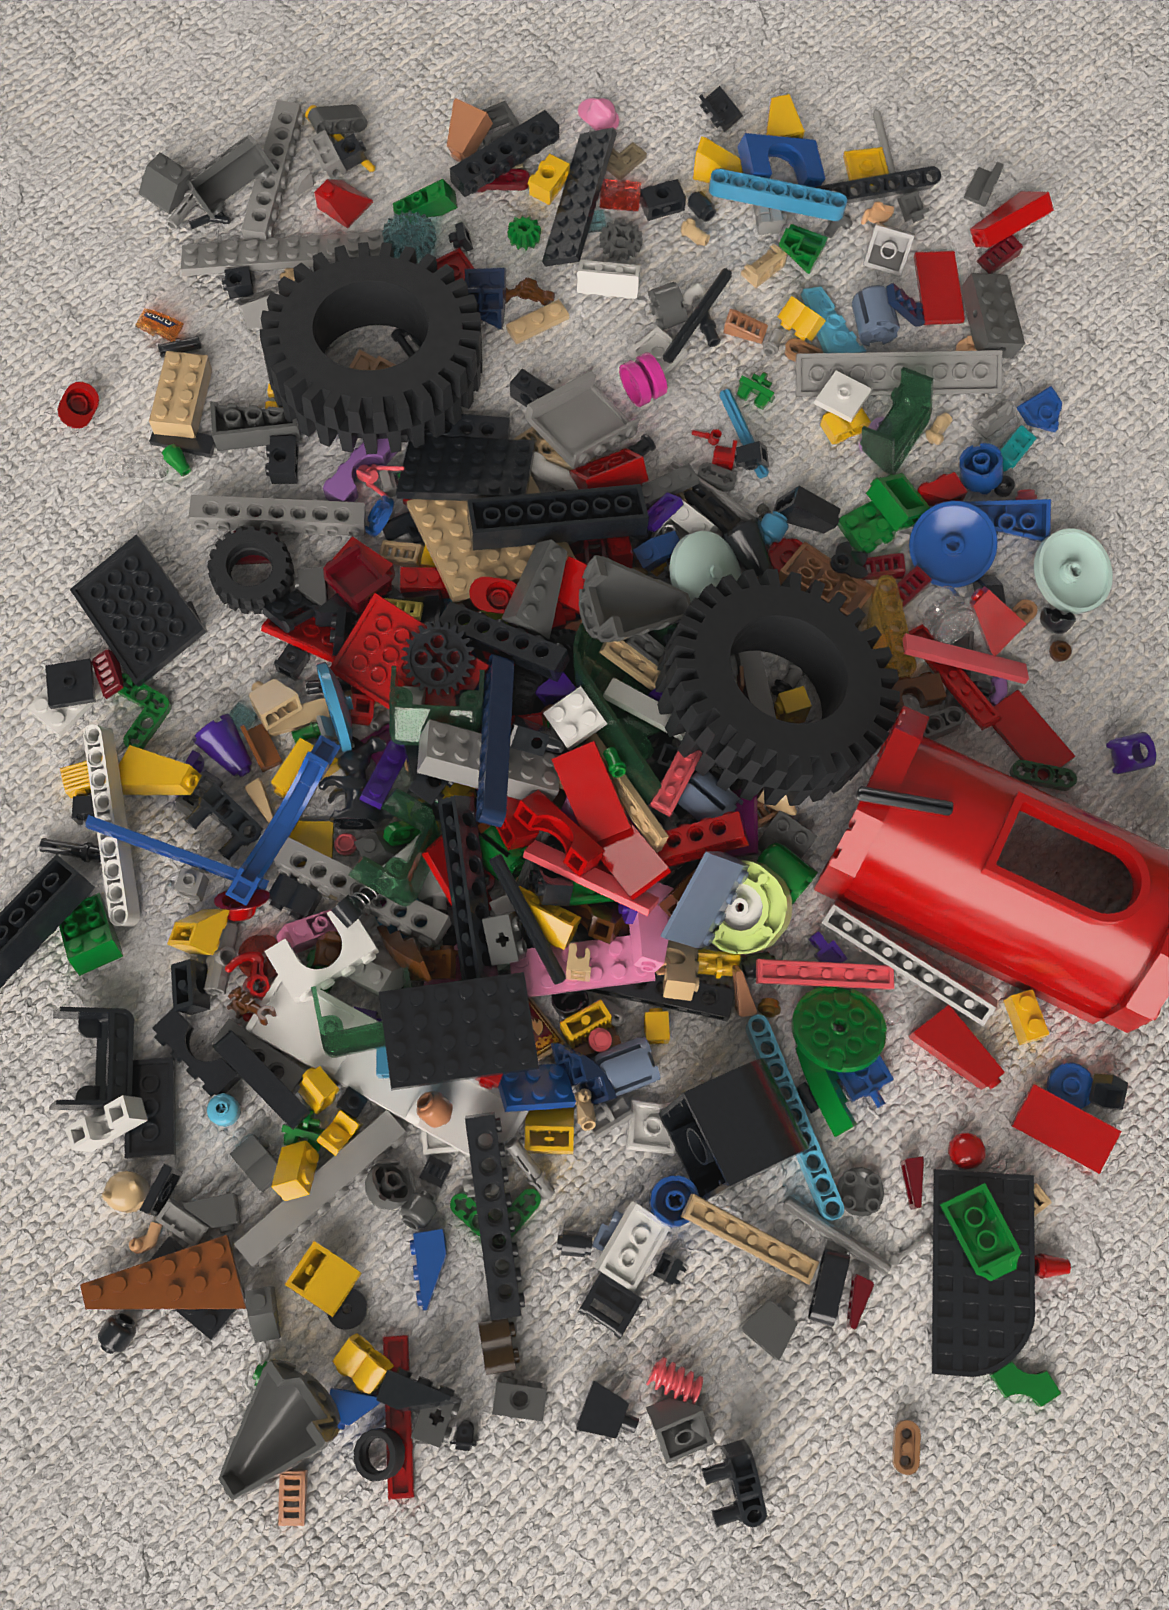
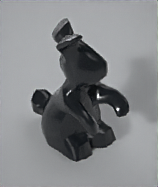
M353 736L352 743L355 745L354 748L346 751L338 758V767L346 776L332 775L325 777L319 783V789L325 791L328 786L338 787L329 795L327 801L330 804L338 796L345 795V808L334 810L329 819L330 822L335 823V828L343 830L378 829L384 819L393 818L400 812L398 801L384 802L381 809H378L359 799L368 783L366 770L370 764L371 755L383 751L387 748L386 741L378 736H371L364 744Z

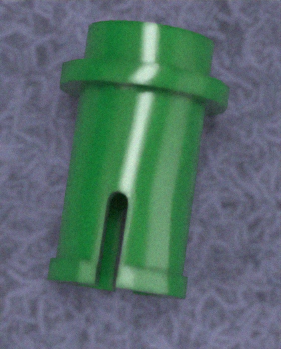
M310 722L309 726L291 731L295 743H297L299 738L306 741L314 737L318 739V736L321 735L317 722L314 724Z
M614 747L606 749L603 752V757L609 766V774L615 778L623 776L626 772V764L621 761L617 749Z

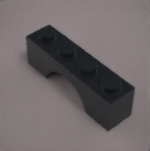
M173 1008L152 1027L157 1033L154 1038L163 1047L167 1044L172 1049L170 1055L178 1063L182 1061L186 1063L188 1074L195 1080L199 1077L205 1083L202 1088L211 1097L214 1094H226L242 1078L223 1058L214 1061H201L194 1057L190 1048V1038L194 1028Z

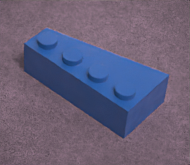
M1051 499L963 501L980 508L990 518L998 533L1042 542L1050 535Z

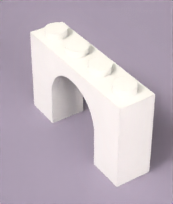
M332 911L327 912L342 940V950L338 959L327 968L310 969L304 966L286 939L264 951L295 1002H307L314 997V992L321 988L322 990L328 989L335 984V979L340 976H349L355 972L356 966L361 963L368 964L376 958L379 950L360 919L356 920L349 928H346Z

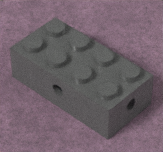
M971 273L960 290L974 347L977 351L1002 350V358H1014L1025 345L1008 275Z

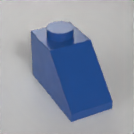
M672 531L649 539L633 551L642 567L651 572L664 564L667 558H671L680 538L676 531Z
M331 1388L330 1395L340 1414L341 1421L338 1424V1429H345V1425L350 1426L381 1403L376 1401V1395L338 1388Z

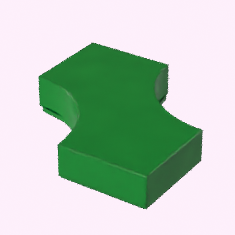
M1011 1361L990 1374L1004 1398L1015 1394H1022L1031 1398L1037 1406L1042 1407L1062 1394L1046 1370L1036 1374H1028L1017 1368Z

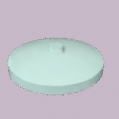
M1062 529L1046 537L1037 549L1034 559V575L1041 593L1051 605L1066 613L1082 614L1097 608L1105 601L1112 586V566L1105 549L1092 535L1079 529Z
M698 531L683 537L675 546L670 560L671 584L688 593L690 602L695 597L698 599L703 589L711 583L716 587L722 577L732 574L737 581L741 575L737 557L729 544L719 535L709 531Z

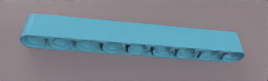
M754 1015L746 1024V1034L756 1059L765 1058L769 1068L777 1066L781 1070V1076L774 1078L779 1088H785L790 1092V1098L786 1102L791 1111L798 1113L799 1121L797 1123L802 1133L807 1135L809 1140L808 1145L810 1149L797 1155L796 1158L820 1216L827 1221L836 1220L844 1213L843 1202L769 1021L763 1015ZM759 1022L763 1026V1031L755 1032L751 1024ZM768 1044L772 1048V1054L766 1055L762 1053L761 1045ZM808 1156H813L817 1159L818 1166L816 1169H812L807 1165ZM818 1179H822L827 1183L826 1192H820L817 1189L816 1182ZM828 1202L833 1203L837 1208L834 1216L826 1212Z

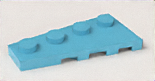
M823 288L803 289L801 296L804 304L826 320L817 333L823 352L866 353L864 346H860L856 341L857 337L854 332H850L846 327L845 319L834 310L835 305Z

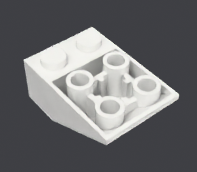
M683 501L684 505L657 530L652 538L676 531L681 540L686 535L698 531L716 533L719 528ZM666 564L667 566L664 569L670 571V565Z

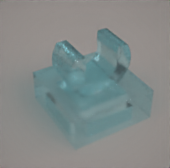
M239 702L230 711V716L237 730L241 732L240 726L244 725L246 730H248L258 717L255 712Z

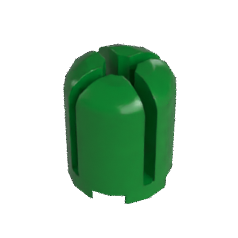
M491 825L481 834L482 837L479 835L483 868L499 881L489 860L501 854L516 880L525 862V858H523L524 851L529 846L508 851L496 827Z
M779 842L769 845L758 857V860H756L767 865L785 881L791 894L792 905L819 873Z

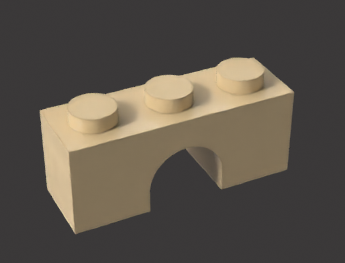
M668 940L666 956L670 959L671 964H667L664 974L663 997L691 1001L693 992H697L699 988V977H695L699 969V961H695L698 956V948Z

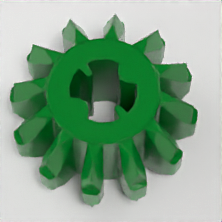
M522 215L520 219L514 217L513 222H509L507 237L510 240L511 246H516L518 250L524 248L527 251L528 247L534 249L535 244L539 243L541 228L538 226L537 220H532L531 215L528 218H524Z

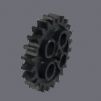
M439 620L436 621L435 627L431 622H427V629L420 625V633L412 631L414 639H406L410 647L402 649L408 653V656L401 657L402 660L408 661V664L404 665L403 669H410L406 677L415 678L412 685L421 683L420 691L428 687V694L431 695L435 689L439 696L442 695L443 689L446 694H451V687L459 691L458 683L466 685L464 677H472L468 670L476 668L470 664V661L477 659V657L470 655V652L474 651L475 647H468L472 639H463L466 635L465 631L457 633L459 626L454 625L450 629V622H446L443 627ZM437 636H442L444 640L440 648H436L434 645V640ZM425 643L435 653L443 654L441 659L454 670L453 673H450L443 663L435 662L437 657L425 648ZM422 652H425L428 660L422 665L418 658ZM454 652H458L460 655V660L457 664H452L450 661V656ZM438 668L444 671V677L440 681L436 680L434 676Z

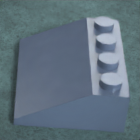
M706 851L666 924L661 937L698 949L705 948L706 945L709 946L714 940L715 934L713 932L717 925L720 926L726 917L724 912L727 906L732 905L738 893L736 890L739 884L742 885L748 877L749 872L747 870L749 865L727 852Z

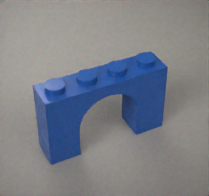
M745 133L737 147L744 174L770 179L772 170L768 157H778L792 166L799 185L814 188L821 186L826 179L816 140Z

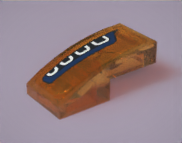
M144 308L135 324L137 328L152 336L158 334L170 342L176 341L175 339L179 336L184 323L170 316Z

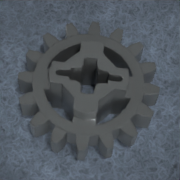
M624 218L621 222L614 219V224L607 222V227H602V233H600L599 238L600 248H603L604 254L610 253L609 258L617 256V261L621 257L628 260L629 255L634 258L635 252H640V247L643 243L642 231H639L638 225L632 226L633 221L625 223Z

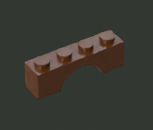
M600 903L560 906L581 917L579 923L587 929L588 936L611 944L620 933L623 917L618 910Z

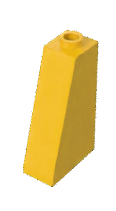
M129 745L118 764L123 795H192L202 777L189 764Z

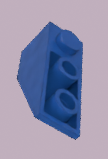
M444 1229L414 1233V1239L410 1240L411 1254L416 1255L417 1265H413L415 1281L419 1280L420 1290L416 1291L417 1304L422 1306L423 1311L429 1310L448 1255Z

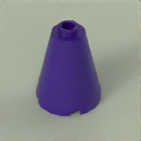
M227 713L220 716L222 719L220 722L213 720L195 734L196 738L192 739V741L234 777L239 775L242 778L251 771L250 767L253 763L232 717Z

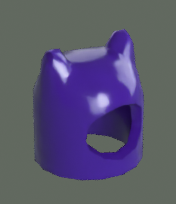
M1146 732L1120 737L1106 743V747L1111 749V757L1115 765L1112 769L1113 774L1118 775L1149 768L1156 763V748L1153 740ZM1140 743L1144 744L1148 750L1146 758L1142 755Z

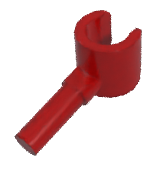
M718 429L712 430L711 433L693 430L692 435L708 439L709 444L717 445L720 441L717 438L721 437L722 432Z

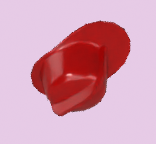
M75 382L69 385L57 409L58 416L64 424L74 429L83 428L89 424L99 404V396L95 388L85 382Z
M488 576L479 577L471 584L469 596L472 603L478 609L504 614L517 584L507 579Z
M257 889L247 906L227 896V891H223L214 898V904L220 909L229 910L228 920L243 921L252 918L256 912V907L266 903L270 898V894L266 890Z

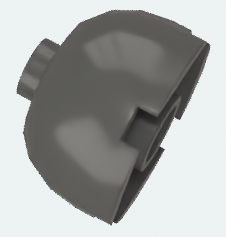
M386 1158L377 1162L370 1169L365 1180V1193L374 1206L380 1209L394 1210L400 1208L411 1198L416 1188L415 1179L411 1171L407 1167L404 1169L400 1166V1161L396 1159Z

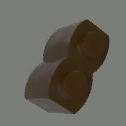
M509 1318L479 1322L478 1326L486 1375L516 1370V1364L520 1363L518 1347L513 1348L512 1338L516 1337L514 1321L509 1322Z

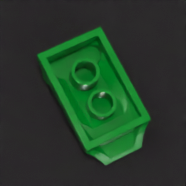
M985 1183L940 1204L976 1275L983 1276L991 1282L1017 1269L1018 1258L1022 1252Z

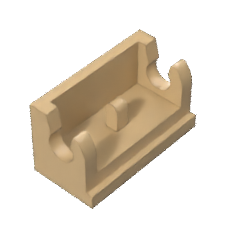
M775 244L770 246L771 249L751 265L746 264L744 266L745 269L741 271V275L755 288L785 266L787 253L783 252Z
M570 943L566 979L590 982V950L586 948L585 957L579 956L577 958V946Z

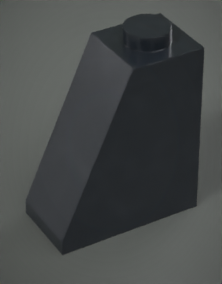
M798 486L777 499L773 511L787 518L786 522L824 534L836 528L840 520L839 514L841 509L807 489Z

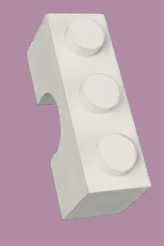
M122 1095L104 1106L106 1114L92 1118L83 1117L67 1126L66 1131L71 1150L92 1152L148 1121L142 1098Z

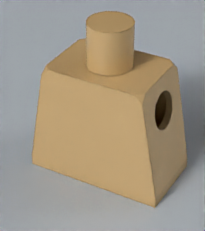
M272 679L265 684L261 681L255 682L251 687L252 692L248 695L254 711L266 730L271 729L303 709L298 694L276 679Z

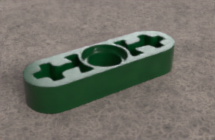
M1027 760L1016 761L1009 771L1011 777L1026 784L1060 791H1068L1077 783V776L1071 769ZM1019 767H1022V771L1025 772L1023 775H1020V771L1017 770ZM1038 771H1046L1049 779L1047 781L1041 780L1038 777ZM1063 776H1067L1066 778L1069 781L1067 784H1064V780L1061 779Z

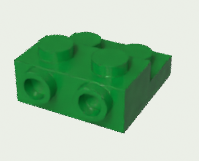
M872 501L840 517L837 525L855 551L866 552L867 554L873 552L882 543H890L896 534L894 528Z

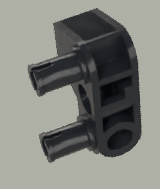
M661 732L656 747L650 749L646 758V768L643 770L645 774L656 779L660 776L662 779L664 778L678 752V747L671 745L674 739L673 736L669 737L668 733Z
M215 783L198 799L199 806L185 819L196 830L210 815L216 822L232 833V837L218 850L227 860H230L241 846H249L252 842L257 841L264 830ZM222 805L223 807L217 812L216 809ZM246 826L251 827L248 835L243 833Z
M744 1439L720 1446L723 1462L701 1468L706 1486L728 1478L735 1501H733L732 1505L711 1510L716 1528L735 1521H739V1523L745 1524L748 1527H757L765 1521L767 1511L752 1451Z

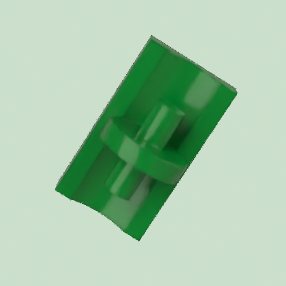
M763 372L761 376L754 373L751 379L742 375L739 379L740 386L737 396L747 401L751 392L758 395L753 404L764 410L768 403H773L775 399V392L767 389L772 385V382L767 380L768 373Z
M309 1110L311 1113L294 1130L287 1124H283L281 1132L285 1133L284 1145L298 1143L300 1137L308 1139L307 1142L317 1153L320 1151L322 1145L317 1142V1139L325 1129L319 1128L321 1120L313 1118L314 1111Z

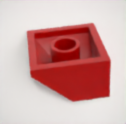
M327 179L314 192L317 208L347 229L373 204L372 199L344 180Z

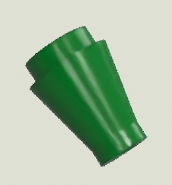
M171 444L162 451L163 460L182 477L191 472L192 469L181 447Z

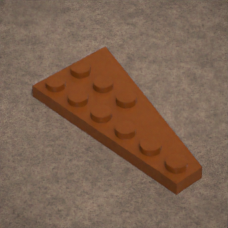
M224 1235L80 1284L85 1309L88 1310L247 1309L229 1235Z

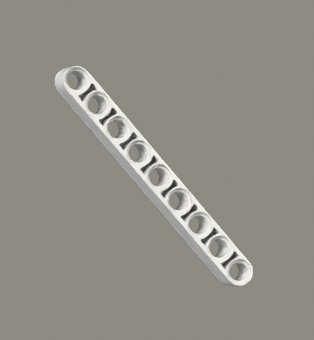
M95 724L89 725L84 730L83 738L94 815L98 819L128 829L114 733L107 727ZM97 832L110 922L115 926L133 927L140 920V909L130 844Z

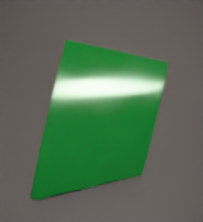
M791 224L789 229L786 228L779 242V247L806 273L810 274L821 256L828 237Z

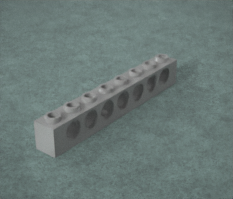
M281 100L276 102L263 151L277 170V173L274 174L272 172V175L265 180L255 178L241 229L244 241L250 239L267 241V239L274 237V224L279 219V205L283 204V190L288 185L287 175L292 170L291 160L296 155V142L300 140L301 136L300 127L305 122V114L301 110L300 103Z
M191 495L189 521L191 528L197 530L213 529L228 531L236 530V528L240 527L243 530H248V526H255L257 531H260V528H264L269 533H304L307 535L326 534L329 536L348 535L350 537L365 536L366 508L363 502Z
M289 837L274 859L278 867L277 870L281 874L288 877L290 875L297 877L301 884L308 887L311 884L317 887V891L328 897L331 894L337 897L339 902L348 894L352 896L354 893L359 892L361 887H366L368 881H373V878ZM303 861H306V862H307V863L305 864V866H303V867H301V868H298V867H297V865H298L300 862H303ZM326 871L323 877H316L319 872ZM340 881H346L344 886L336 887ZM386 887L383 894H378L376 900L370 901L371 904L369 906L366 905L365 913L363 914L365 916L371 914L377 917V920L385 926H390L391 924L397 927V930L406 936H416L420 943L429 947L431 944L438 947L452 924L448 915L391 887ZM379 901H387L383 907H376ZM399 911H407L405 916L396 917ZM421 920L428 921L424 927L416 926Z
M838 898L822 921V924L982 1026L985 1025L997 1007L996 998Z

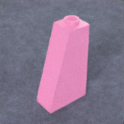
M657 882L647 892L659 897V904L674 888ZM658 904L648 916L637 912L633 924H629L633 965L640 967L646 972H656L664 965L668 946V939L661 937V934L670 917Z

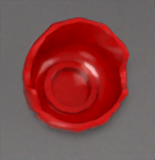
M965 1132L955 1135L949 1142L948 1154L951 1161L959 1168L976 1169L985 1159L986 1148L982 1139L975 1134Z

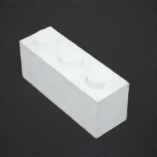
M580 259L577 274V292L587 295H604L606 297L637 298L640 287L641 266Z

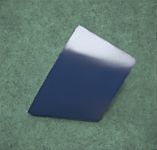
M506 268L465 269L468 295L474 294L477 301V312H480V319L498 329H503L506 303Z
M557 1042L551 1043L556 1065L565 1064L571 1086L579 1085L580 1090L588 1089L591 1092V1103L593 1106L617 1098L610 1080L595 1062Z

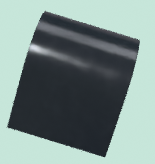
M765 1058L742 1065L683 1092L658 1113L691 1182L696 1186L699 1197L704 1200L719 1195L810 1149Z

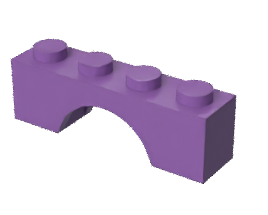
M388 438L378 439L377 454H366L364 442L359 448H355L350 458L338 467L335 475L332 478H328L324 483L323 491L325 498L329 501L354 502L359 497L356 485L354 484L357 476L356 470L364 464L368 466L372 464L387 465L398 453H391Z

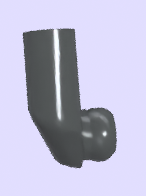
M844 215L841 220L831 221L825 229L824 235L832 238L839 227L842 226L843 229L847 230V228L849 229L852 226L853 222L848 215Z

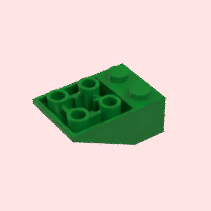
M100 893L84 899L73 913L60 924L59 928L67 959L79 976L123 957L119 939L113 924L110 922L109 914Z

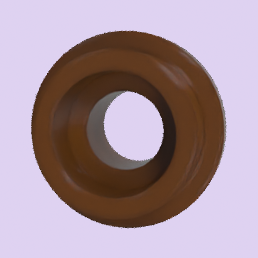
M1057 640L1049 648L1050 657L1057 662L1066 661L1071 656L1072 649L1067 642Z

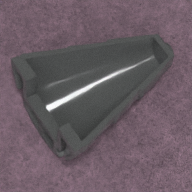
M595 555L588 563L582 576L585 579L584 587L579 589V610L583 625L592 638L599 639L600 642H619L635 635H642L652 630H660L676 624L681 620L691 603L688 593L659 579L655 580L633 568L630 569L611 559Z
M273 1359L269 1360L263 1368L250 1404L246 1408L237 1436H234L218 1478L225 1493L231 1500L242 1498L277 1479L278 1475L296 1467L301 1461L326 1448L340 1431L338 1429V1424L341 1421L340 1414L331 1395L311 1374L306 1372L305 1375H302L296 1371V1365Z

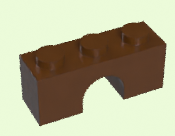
M925 672L918 677L911 678L910 676L900 678L892 688V690L900 691V702L893 711L900 713L904 706L902 699L904 695L914 696L918 700L921 709L942 705L947 696L940 673L932 674L931 672Z

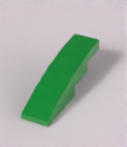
M798 1047L795 1048L811 1092L834 1137L858 1125L845 1104L848 1102V1099L836 1081L839 1079L837 1073L818 1066L809 1060Z

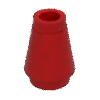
M1042 1253L1035 1256V1276H1039L1041 1279L1069 1274L1071 1271V1264L1068 1259Z

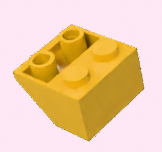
M202 909L175 922L167 945L189 954L214 955L220 944L219 938L222 930L227 925L229 910Z
M574 1108L529 1110L525 1118L524 1148L529 1154L573 1155Z
M313 1241L284 1285L334 1317L362 1273L325 1247Z

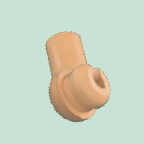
M150 1222L147 1234L139 1238H133L129 1243V1249L136 1254H142L154 1248L163 1225Z

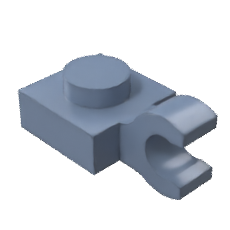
M615 1210L609 1226L601 1223L592 1247L600 1251L604 1250L623 1217V1213Z

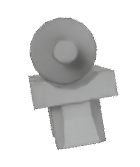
M622 1095L607 1104L605 1102L600 1103L601 1107L595 1110L596 1126L592 1131L596 1138H602L609 1134V1131L619 1125H624L630 1118L634 1117L632 1110Z

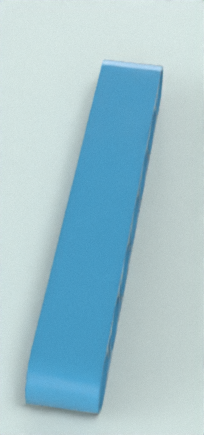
M715 169L710 177V194L723 199L831 221L841 220L847 205V198L842 193L725 169Z

